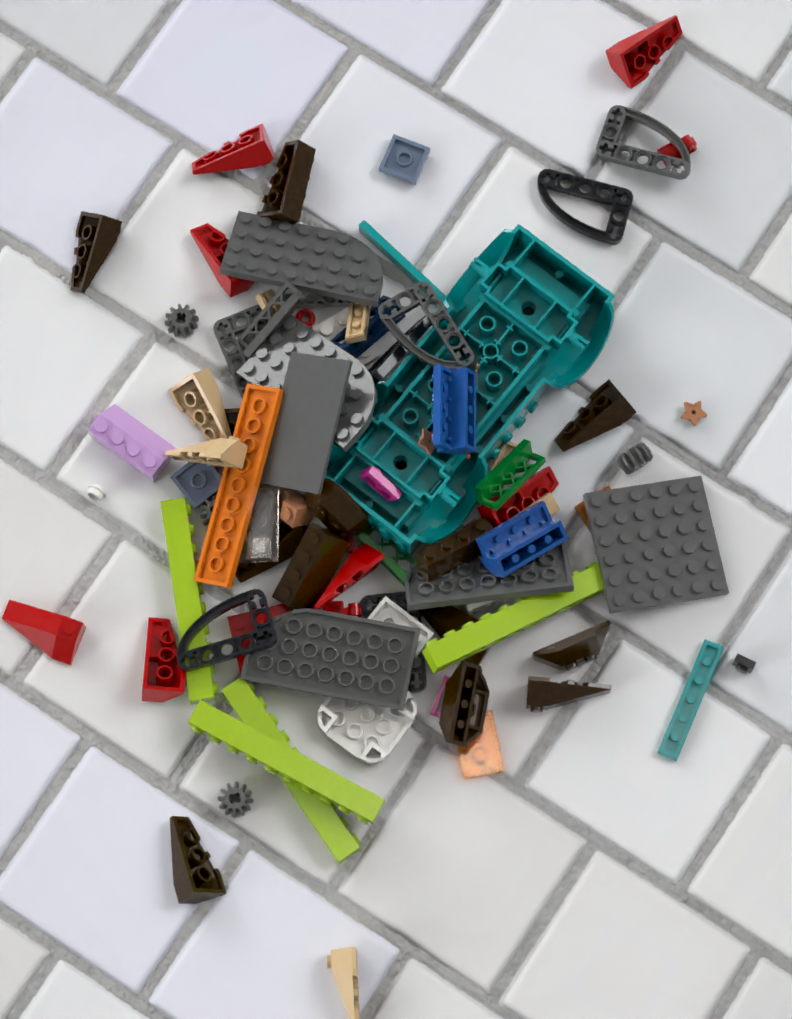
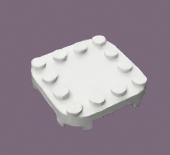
M410 692L407 693L404 711L328 697L318 710L317 721L320 730L333 742L359 761L377 765L391 754L414 723L417 716V704Z

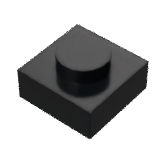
M738 653L732 665L736 666L735 669L744 674L747 672L751 674L756 664L755 661Z

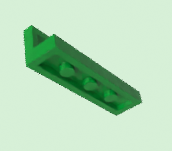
M523 439L475 486L477 502L497 511L546 462L545 457L533 453L531 442ZM530 459L536 461L535 464L526 465ZM525 472L522 476L513 477L516 473ZM513 484L510 488L501 489L504 485ZM500 496L496 502L489 500L491 497Z
M375 528L368 532H361L357 536L358 542L362 546L367 543L385 556L381 564L405 586L408 571H404L398 565V560H407L410 563V571L412 566L415 565V561L407 553L404 555L395 548L396 544L391 540L388 543H383V538L381 537V543H375L369 537L376 530ZM383 546H392L396 550V557H390L383 550Z

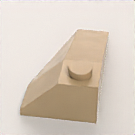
M209 368L191 374L168 389L177 408L181 413L185 412L189 416L191 424L198 426L207 441L218 438L229 439V436H232L218 385Z
M229 436V439L218 438L165 452V455L177 461L243 469L248 445L242 443L241 438Z
M347 947L331 950V955H327V968L332 969V974L349 1019H360L356 947Z

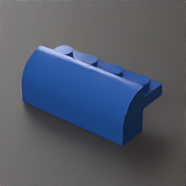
M441 364L434 365L432 375L433 446L437 447V452L456 455L476 452V372L466 367L451 370Z
M540 501L475 540L482 554L479 558L485 568L496 577H505L566 541L568 537L561 520H552L545 501Z

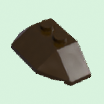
M324 478L321 495L305 492L308 509L331 533L338 536H357L361 532L371 530L372 526L368 521V514L339 484L331 479Z
M607 620L534 651L532 657L535 661L558 670H573L582 661L589 663L597 659L611 623Z
M461 661L446 682L439 725L446 743L466 748L469 743L483 732L490 691L482 674V668L479 665Z

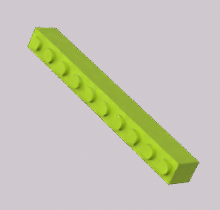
M185 498L160 501L180 639L188 628L207 612L205 602H201L200 597L201 594H204L203 585L194 581L199 563H195L194 555H198L196 542L192 543L191 535H195L194 524L189 523V516L192 515L191 504H187ZM206 625L195 636L188 650L211 644V642H207L206 635L210 634L209 625ZM207 650L203 652L202 659L209 661V655L213 654L212 651ZM195 654L196 659L190 660L186 657L184 664L190 666L189 663L193 660H196L197 664H199L200 661L197 654ZM215 665L191 672L185 671L191 705L198 704L200 700L204 702L216 701L215 695L219 694L217 682L213 683L212 675L216 674Z
M593 562L585 567L586 570L582 572L577 570L571 573L574 591L536 595L528 598L520 597L515 601V604L511 606L505 604L497 609L498 612L492 615L490 612L484 614L479 618L480 621L475 623L470 621L464 624L462 629L457 632L451 630L444 634V638L440 640L434 638L428 641L422 653L433 674L603 593L604 587L599 565Z
M238 678L222 689L223 695L243 723L291 748L288 744L290 738L284 730L280 731L277 728L276 724L279 722L273 713L268 714L264 708L267 705L261 696L256 697L253 693L255 687L251 682ZM296 747L291 748L299 753ZM277 773L339 864L360 851L358 846L361 843L355 833H349L346 828L349 824L343 816L338 817L334 811L337 809L334 803L331 802L330 805L324 803L319 799L320 796L313 792L310 795L300 789L301 785L295 782L292 785L282 779L283 775Z
M202 700L199 701L188 720L191 726L190 729L195 733L209 735V740L218 745L221 742L224 743L232 753L238 755L240 752L246 755L245 759L255 765L259 762L265 766L264 770L273 775L276 772L283 775L282 779L292 785L294 782L301 785L300 789L310 795L313 792L318 794L321 801L329 805L331 802L338 805L337 809L347 815L350 812L357 816L356 819L365 825L368 822L374 824L385 804V799Z

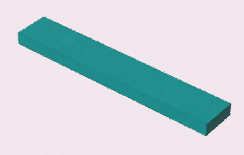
M363 220L359 224V232L415 284L421 281L429 283L443 304L446 295L370 224Z
M706 639L704 640L661 742L658 754L677 761L722 654L723 646Z

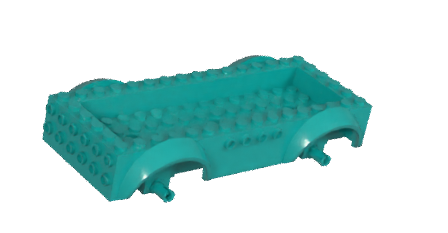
M520 224L514 229H504L478 257H475L473 259L474 262L470 263L468 269L443 300L446 311L474 354V363L468 369L475 372L474 364H479L476 387V452L470 453V459H466V454L439 453L437 448L428 455L426 450L418 445L422 429L433 432V367L422 362L411 353L387 381H380L375 385L377 389V404H375L372 413L373 419L362 436L347 452L334 443L332 445L325 477L339 484L368 514V521L372 526L371 529L375 528L380 532L379 535L385 541L389 542L391 540L396 544L395 548L404 555L407 553L411 556L421 543L434 544L448 537L464 523L477 504L475 486L487 476V463L489 460H494L501 452L499 448L503 443L508 444L512 439V432L516 428L520 429L526 421V415L528 413L532 414L539 405L537 402L549 387L566 388L579 380L591 368L610 336L614 321L613 304L615 295ZM530 307L534 310V314L527 316L522 311L524 308ZM442 320L438 324V327L442 330H446L450 326L446 320ZM432 326L417 346L437 358L455 361ZM452 337L449 339V344L456 347L460 344V339ZM461 349L459 351L462 357L460 361L469 362L470 356L466 357ZM403 460L407 463V467L403 470H398L395 468L396 462ZM371 466L378 468L383 473V476L402 492V495L398 500L388 503L359 477L360 473Z

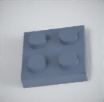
M393 134L380 164L379 172L416 185L430 153V147Z
M188 462L170 477L195 510L204 504L206 499L209 500L218 492L221 475L213 465Z

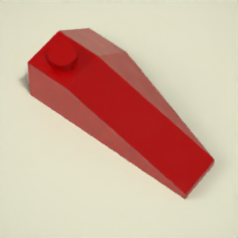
M674 15L619 41L605 51L611 69L628 88L632 89L649 76L650 69L661 61L659 58L663 53L669 50L682 35L678 17Z
M263 123L239 134L240 138L235 142L227 141L220 151H211L192 163L193 174L256 168L271 163L274 160V152Z
M208 223L191 229L190 233L220 286L231 298L248 291L255 283L254 281L220 274V267L229 242L225 238V234Z
M547 466L533 474L497 511L485 505H480L477 509L481 517H484L495 528L514 517L546 493H552L559 483L550 466ZM500 496L492 497L489 500L496 502Z
M367 543L362 547L359 545L355 546L349 551L350 556L313 609L320 610L378 568L385 556Z
M10 599L2 616L6 623L26 637L51 659L70 666L72 665L86 630L83 622Z
M149 617L142 701L163 703L184 694L186 673L177 663V646L170 619Z

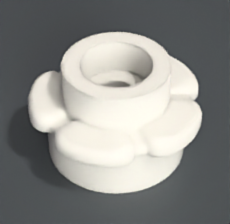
M94 484L88 486L89 489L86 494L91 500L100 502L106 497L105 489L101 485Z

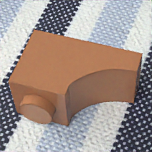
M282 488L278 506L281 507L279 518L292 528L311 523L313 513L307 507L306 498L295 490Z

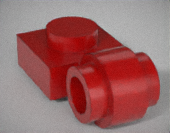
M685 135L681 138L689 154L697 150V143L693 137ZM672 143L657 149L659 154L682 159Z
M331 601L323 607L324 611L361 617L359 603H349L348 607L344 608L343 601Z

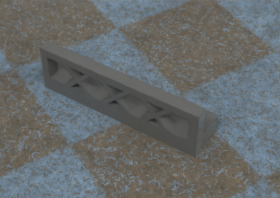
M287 281L238 338L237 341L245 348L243 353L248 358L272 334L281 328L284 322L306 298L290 281ZM289 288L293 294L285 301L284 292ZM281 304V308L272 316L273 305ZM262 319H268V323L260 331L259 322ZM249 334H256L255 339L250 344L245 341Z

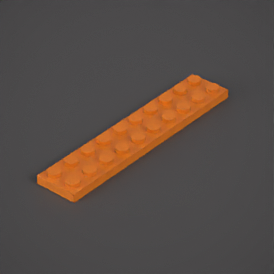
M254 384L246 385L233 436L241 438V442L248 445L243 469L224 467L194 581L198 583L232 589L284 391L280 388Z

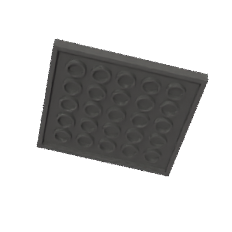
M701 476L584 493L583 499L609 614L723 596L729 593Z

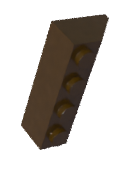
M316 523L310 524L279 581L272 598L293 609H313L330 583L350 542Z

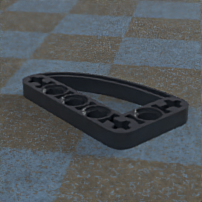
M552 169L540 171L537 180L539 196L545 207L558 220L587 237L607 244L616 245L622 241L633 201V194L630 190ZM546 175H549L551 179L548 180V183L544 182ZM556 177H559V178H558V181H557V186H556V185H554V184H555V180H556ZM568 179L572 185L569 188H563L560 183L562 180ZM587 184L591 187V191L583 193L580 191V186ZM607 189L610 192V196L602 198L599 195L600 190ZM547 190L612 206L606 231L589 226L566 213L552 200ZM614 192H617V193H616V196H615V200H612V199H613ZM623 195H627L628 200H625V202H621L620 197ZM621 212L625 218L622 221H616L613 215ZM614 226L618 227V236L615 239L611 238Z
M425 315L404 334L415 344L432 324ZM398 341L368 370L374 379L375 385L408 352Z
M259 589L246 591L221 602L200 616L188 628L178 645L177 663L183 671L191 672L273 647L277 642V635L264 592ZM257 594L259 597H262L261 599H259V603L261 606V608L259 609L257 608L256 603L254 601H251L254 599V595ZM248 603L255 631L188 650L195 636L211 621L240 605ZM261 613L266 614L268 617L267 621L263 624L256 621L257 616ZM266 633L272 636L268 643L265 640L258 641L260 643L259 646H257V641L254 638L257 636L259 640L263 639ZM251 639L253 641L252 647L249 649L242 648L243 640ZM231 645L233 647L232 653L229 655L222 654L223 646ZM207 650L212 651V659L204 661L202 659L203 652ZM195 654H197V657L200 661V663L197 664V661L193 660L189 663L190 666L182 664V662H185L186 657H188L190 660L196 659Z
M405 592L375 594L363 597L360 601L361 618L367 619L377 607L372 606V610L364 607L365 604H368V600L376 604L379 603L378 599L382 601L385 596L395 599L399 607L408 611L407 603H405ZM421 609L418 612H408L411 616L417 617L418 621L422 623ZM422 651L417 656L422 661L421 665L413 668L412 672L423 670L422 674L418 673L419 680L423 681V683L419 685V688H416L412 684L415 681V674H411L408 692L419 693L425 690L427 686L426 664Z

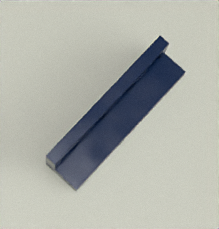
M383 295L379 300L378 307L371 306L370 317H373L369 319L367 340L347 344L345 340L346 328H344L330 341L357 359L389 331L379 317L378 308L383 302L389 300L390 297ZM396 302L393 303V304H394V308H393V309L396 308L397 311H400V310L397 308ZM385 308L384 314L390 316L393 309L388 310ZM405 314L395 319V324L399 323L404 317H406Z

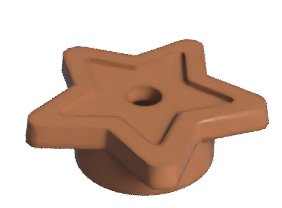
M701 401L695 404L684 402L685 412L682 414L681 419H687L696 426L700 418L707 417V413L701 409Z
M422 429L418 445L430 455L437 448L433 446V432Z

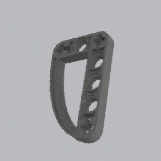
M615 105L610 108L596 146L597 156L601 160L678 180L686 179L691 171L690 155L684 142L675 132L660 121L637 110L621 105ZM620 112V113H621V116H618L617 121H616L617 124H615V123H614V122H615V117H614V115H617V113ZM626 119L640 123L661 134L675 146L682 159L618 143ZM609 129L617 131L613 137H608L606 132ZM605 147H608L609 151H606L605 154H602V150H604ZM622 151H627L630 154L627 159H620L618 156ZM640 156L649 158L645 164H640L637 160ZM659 161H666L668 163L664 169H659L656 166ZM681 166H684V170H682L681 173H678L677 169H680Z
M425 281L418 282L379 306V317L389 332L408 352L432 367L441 364L451 370L463 367L470 368L473 365L474 354L429 283ZM420 288H422L423 290L428 289L426 291L427 297L429 298L427 301L422 293L419 294ZM408 297L411 303L406 307L401 306L399 303L400 299ZM396 302L397 308H398L400 311H397L396 308L393 309V308H394V304H393V303ZM430 304H437L439 306V310L436 313L429 312L427 308ZM421 306L455 361L443 360L422 350L399 329L394 320ZM385 308L388 310L393 309L390 316L384 314ZM446 320L450 326L448 329L442 330L438 327L439 322ZM457 337L460 339V344L453 347L449 344V339ZM461 349L466 357L470 356L469 362L460 361L462 359L459 352Z
M255 305L215 322L213 327L214 334L242 400L246 388L240 386L239 383L242 378L236 373L238 370L232 367V363L240 360L244 364L246 360L235 335L244 332L251 324L248 314H251L253 321L256 317L254 316L257 315V311H262L260 305ZM240 317L247 320L246 325L243 327L236 325V320ZM262 319L259 322V326L262 324L266 326L268 319ZM222 325L224 328H226V334L228 336L225 339L222 332L219 331L220 326ZM229 342L236 345L235 350L232 352H227L224 349L225 345Z

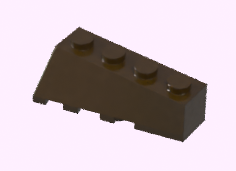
M300 140L285 143L276 165L279 169L271 177L269 182L272 185L268 195H264L262 203H264L261 212L258 211L257 215L278 221L299 223L314 162L315 148Z
M484 517L472 519L459 531L417 552V571L427 582H430L481 555L475 539L494 527Z

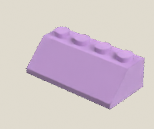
M116 404L100 413L87 429L92 438L153 482L157 480L172 461V458L166 456L165 452L177 449Z

